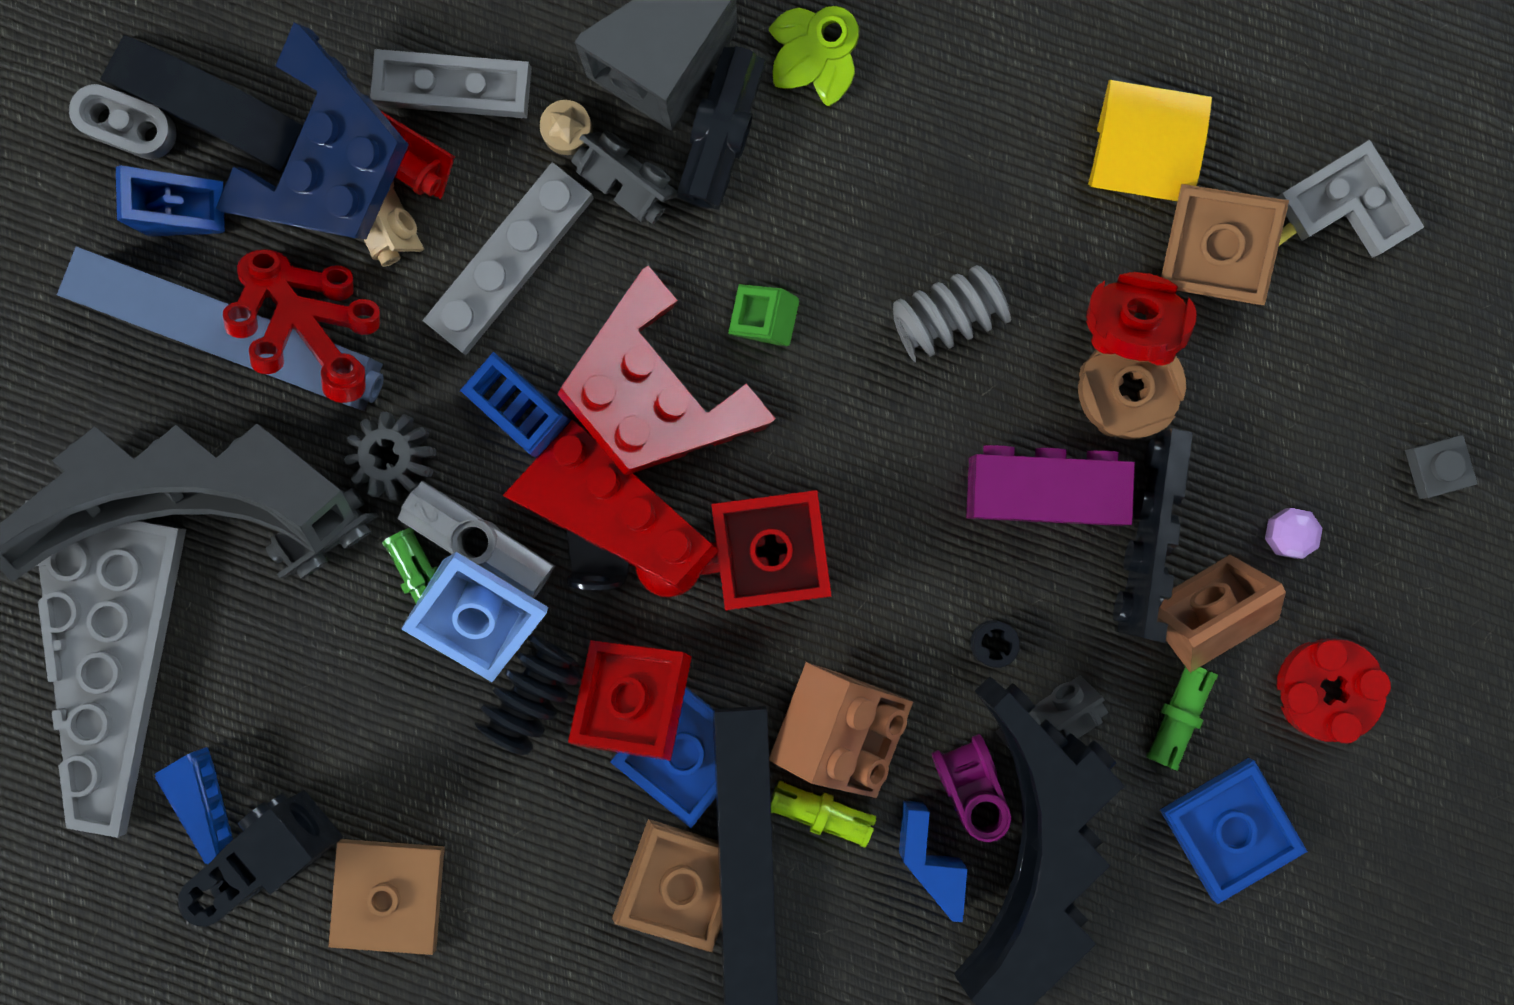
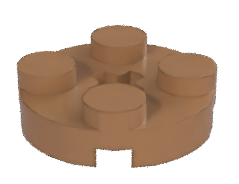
M1095 350L1090 358L1081 366L1079 372L1078 394L1082 409L1091 423L1097 426L1101 433L1110 437L1139 439L1160 432L1175 418L1174 415L1179 409L1180 401L1184 400L1186 392L1185 373L1177 356H1175L1174 361L1170 364L1161 366L1152 364L1149 361L1131 360L1116 354H1103ZM1129 373L1132 380L1141 379L1144 383V389L1137 392L1138 401L1136 402L1131 401L1128 395L1122 396L1119 386L1124 383L1122 377L1124 374Z

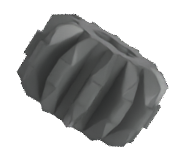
M381 412L378 426L369 419H364L360 422L361 428L366 435L364 438L350 435L347 438L349 444L359 447L358 454H349L344 458L345 464L360 466L353 474L351 480L357 485L369 482L367 487V494L369 496L378 498L386 491L390 500H400L403 487L411 493L419 485L415 478L416 474L425 477L432 476L433 470L421 464L422 458L436 456V449L427 446L420 447L430 433L423 427L412 431L414 425L412 417L403 414L395 422L392 413ZM385 448L393 449V452L399 455L396 465L388 463L389 461L382 457Z

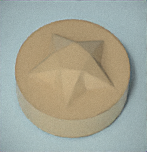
M559 100L550 104L544 110L540 119V132L545 143L551 150L561 155H574L580 147H587V144L579 138L582 134L593 133L592 122L587 111L575 101Z

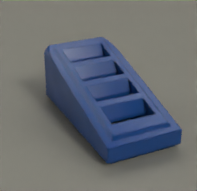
M495 352L486 359L460 390L528 454L535 458L548 447L572 420ZM503 374L507 379L489 400L486 399L483 395ZM517 388L520 389L522 392L502 413L499 409ZM534 402L537 407L520 426H517L515 424L517 420Z
M205 747L185 755L155 773V779L204 863L208 865L233 840L214 764L208 748Z

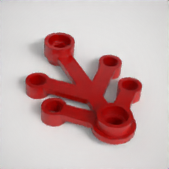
M255 250L244 255L238 262L237 273L240 282L245 287L238 302L229 304L223 310L225 331L235 338L250 337L258 329L257 313L264 299L271 297L277 305L264 337L254 340L249 346L251 367L261 374L278 372L284 365L283 351L294 328L322 366L321 384L325 396L339 403H348L359 399L366 389L364 366L354 356L341 353L317 321L347 327L360 335L372 334L380 327V309L378 305L371 300L359 299L353 301L349 306H343L297 296L291 288L323 292L327 298L335 301L345 300L354 291L352 272L348 268L338 265L327 267L322 273L293 267L290 265L287 257L273 250ZM333 282H342V284H332V283H333ZM365 315L369 316V318L361 319L358 316ZM239 318L247 319V320L242 321V322L234 321V320L239 319ZM262 354H273L269 358L259 357Z

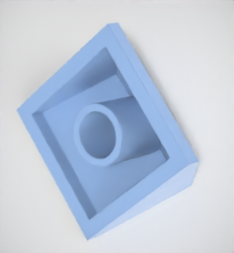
M455 552L442 560L406 619L402 630L493 682L546 615L548 607L458 552Z

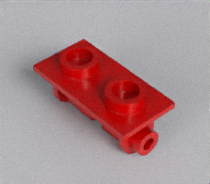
M382 112L409 144L395 178L412 187L413 191L418 195L426 193L429 196L434 195L441 199L455 156Z

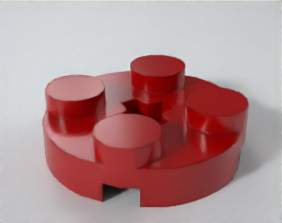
M1140 272L1120 274L1116 283L1108 284L1105 287V281L1097 285L1091 295L1086 316L1087 326L1093 334L1091 342L1097 351L1103 354H1116L1131 360L1149 361L1152 364L1163 366L1173 362L1176 353L1186 347L1193 332L1197 314L1195 305L1190 298H1188L1186 304L1182 298L1176 295L1177 285L1163 277ZM1135 313L1145 314L1146 320L1134 317Z
M1326 638L1299 645L1286 657L1277 676V690H1281V701L1284 706L1280 707L1287 721L1299 732L1325 742L1352 743L1361 735L1367 733L1381 717L1386 704V696L1391 689L1390 679L1381 670L1375 657L1362 646L1343 639ZM1338 678L1341 681L1340 689L1342 694L1338 700L1332 699L1327 704L1323 700L1326 691L1320 686L1324 680L1334 682Z

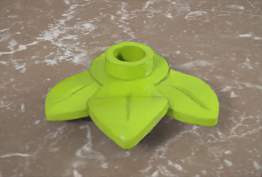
M828 6L817 13L802 8H795L781 14L769 27L771 35L784 45L778 52L773 65V83L775 87L794 89L807 86L813 82L822 102L826 106L833 105L846 93L855 76V67L851 52L856 47L859 39V26L855 17L848 10L839 6ZM831 23L839 24L842 29L840 38L834 42H828L824 38V30Z

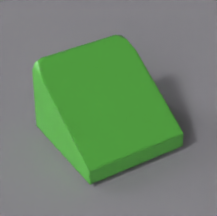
M739 284L728 334L780 346H789L799 298L782 288Z

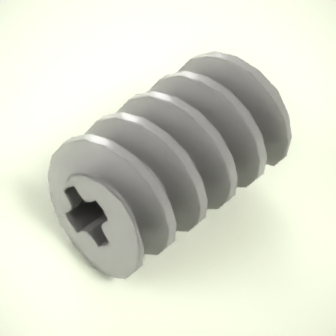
M978 265L969 269L968 280L961 274L953 275L950 278L949 289L940 282L933 284L930 293L931 299L925 292L919 290L912 295V307L901 298L893 303V316L898 334L907 353L915 363V348L920 346L929 357L935 355L934 339L938 337L949 349L954 347V330L958 329L967 340L972 339V323L975 321L986 332L991 331V314L996 313L1005 324L1011 322L1009 306L998 281L993 275Z

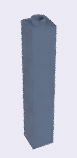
M75 247L57 296L250 369L253 368L250 364L249 346L254 340L264 337L271 321L257 315L258 329L255 334L247 338L232 337L225 331L223 310L229 304L79 247ZM239 318V319H236V320H234V321L242 322V321H245V320H247V319ZM292 329L283 351V367L276 373L266 375L326 397L322 391L321 384L322 366L297 332ZM334 344L341 353L354 356L365 368L366 389L364 394L355 401L343 403L365 411L368 402L373 403L382 388L383 374L380 373L383 364L370 357ZM262 354L259 357L269 358L273 354Z

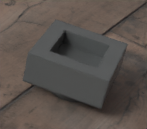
M1463 435L1445 438L1405 450L1419 499L1431 498L1478 484Z

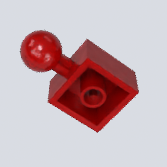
M817 490L711 504L716 542L710 543L718 552L683 591L635 566L637 576L642 585L650 592L662 597L682 595L696 584L700 575L720 573L725 610L832 597ZM775 535L777 543H786L787 553L779 556V564L770 565L767 557H759L758 547L766 545V536Z

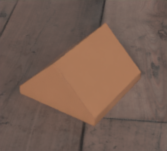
M1228 555L1173 588L1171 598L1169 600L1164 599L1159 607L1157 622L1168 624L1166 641L1191 673L1278 621L1286 591L1282 583L1232 555Z

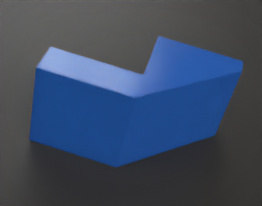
M903 801L899 854L904 864L953 922H963L967 867L961 858L926 855L930 811L924 802Z

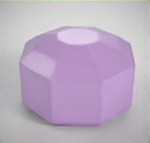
M1285 508L1268 519L1265 540L1276 555L1303 559L1319 548L1323 528L1312 512Z

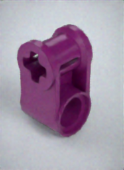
M980 734L972 736V743L946 753H942L939 750L931 752L947 795L950 796L958 819L967 832L977 840L984 842L997 841L1003 837L1010 827V809L999 785L994 762ZM980 802H993L996 808V816L993 822L985 827L974 826L971 821L973 808Z

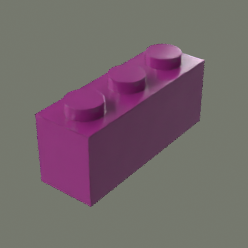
M983 446V454L969 457L966 518L1111 526L1132 525L1135 462L1118 461V452L1087 451L1086 459H1066V449L1035 448V457L1014 456L1015 447Z

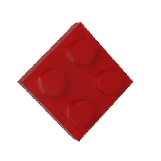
M590 640L568 743L580 747L671 761L692 656L680 651Z

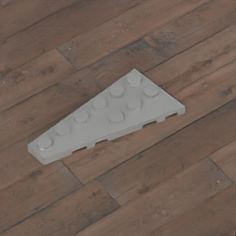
M141 520L132 521L90 535L49 556L36 565L39 566L42 598L38 601L47 678L48 682H53L57 709L52 710L54 730H59L63 761L58 767L67 829L116 838L127 834L186 534L185 528Z

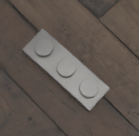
M375 49L370 99L379 107L527 118L532 68L527 61Z

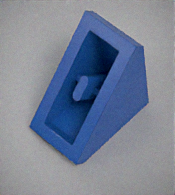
M122 165L116 167L117 220L147 236L220 234L225 232L224 212L216 209L223 192V181Z

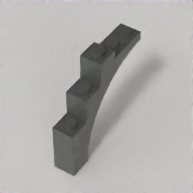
M259 424L254 425L243 436L235 439L218 457H214L175 425L159 439L153 441L147 449L134 459L94 426L52 460L62 474L39 490L35 496L4 521L0 522V571L14 582L49 556L90 535L132 521L180 514H214L253 521L288 535L317 554L345 526L350 524L355 519V516L339 488Z

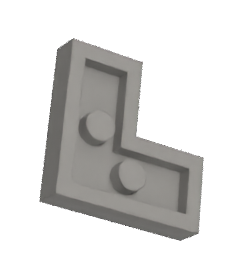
M1370 140L1276 197L1277 199L1289 200L1286 216L1295 227L1302 241L1346 215L1372 258L1382 254L1424 228L1421 220Z

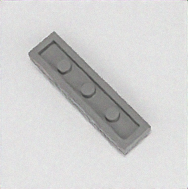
M551 162L422 321L460 352L467 355L593 201L592 193Z

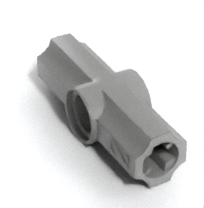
M421 481L409 494L397 518L451 553V555L458 552L532 598H535L542 590L555 567L552 563L503 533L494 523L483 520L424 481ZM475 528L482 529L488 538V547L479 557L472 556L468 552L465 543L468 533Z

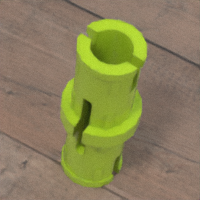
M781 780L777 781L771 796V813H776L810 826V832L821 835L822 831L859 844L863 848L868 845L874 829L871 825L874 826L876 822V815L867 814L833 801V795L823 792L821 796L786 784Z

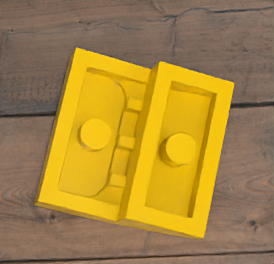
M1109 80L1097 128L1100 136L1088 185L1094 188L1178 202L1181 184L1197 186L1208 133L1212 97Z

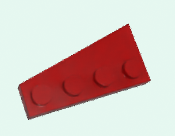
M573 419L503 494L505 498L514 504L532 511L545 520L582 537L587 542L609 551L682 591L718 552L707 539L633 473L625 476L597 441Z

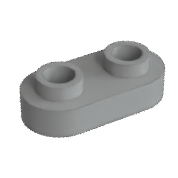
M98 84L87 85L79 89L70 101L69 116L73 125L94 140L144 159L163 157L175 144L176 127L173 120L158 107ZM105 109H109L108 119L105 122L99 123L100 113ZM156 127L157 134L155 138L151 141H146V132L150 128Z

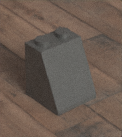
M736 0L630 1L581 32L576 39L575 45L587 78L670 131H673L719 60L723 48L728 46L737 32Z

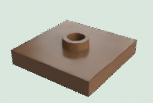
M1181 184L1161 277L1177 285V291L1265 306L1289 200Z
M648 819L612 917L614 923L712 952L721 928L718 840Z
M341 839L337 842L329 947L433 955L437 950L445 846Z

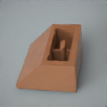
M806 662L770 754L769 761L811 784L877 798L880 788L887 778L889 765L899 738L906 728L907 717L913 701L839 672Z

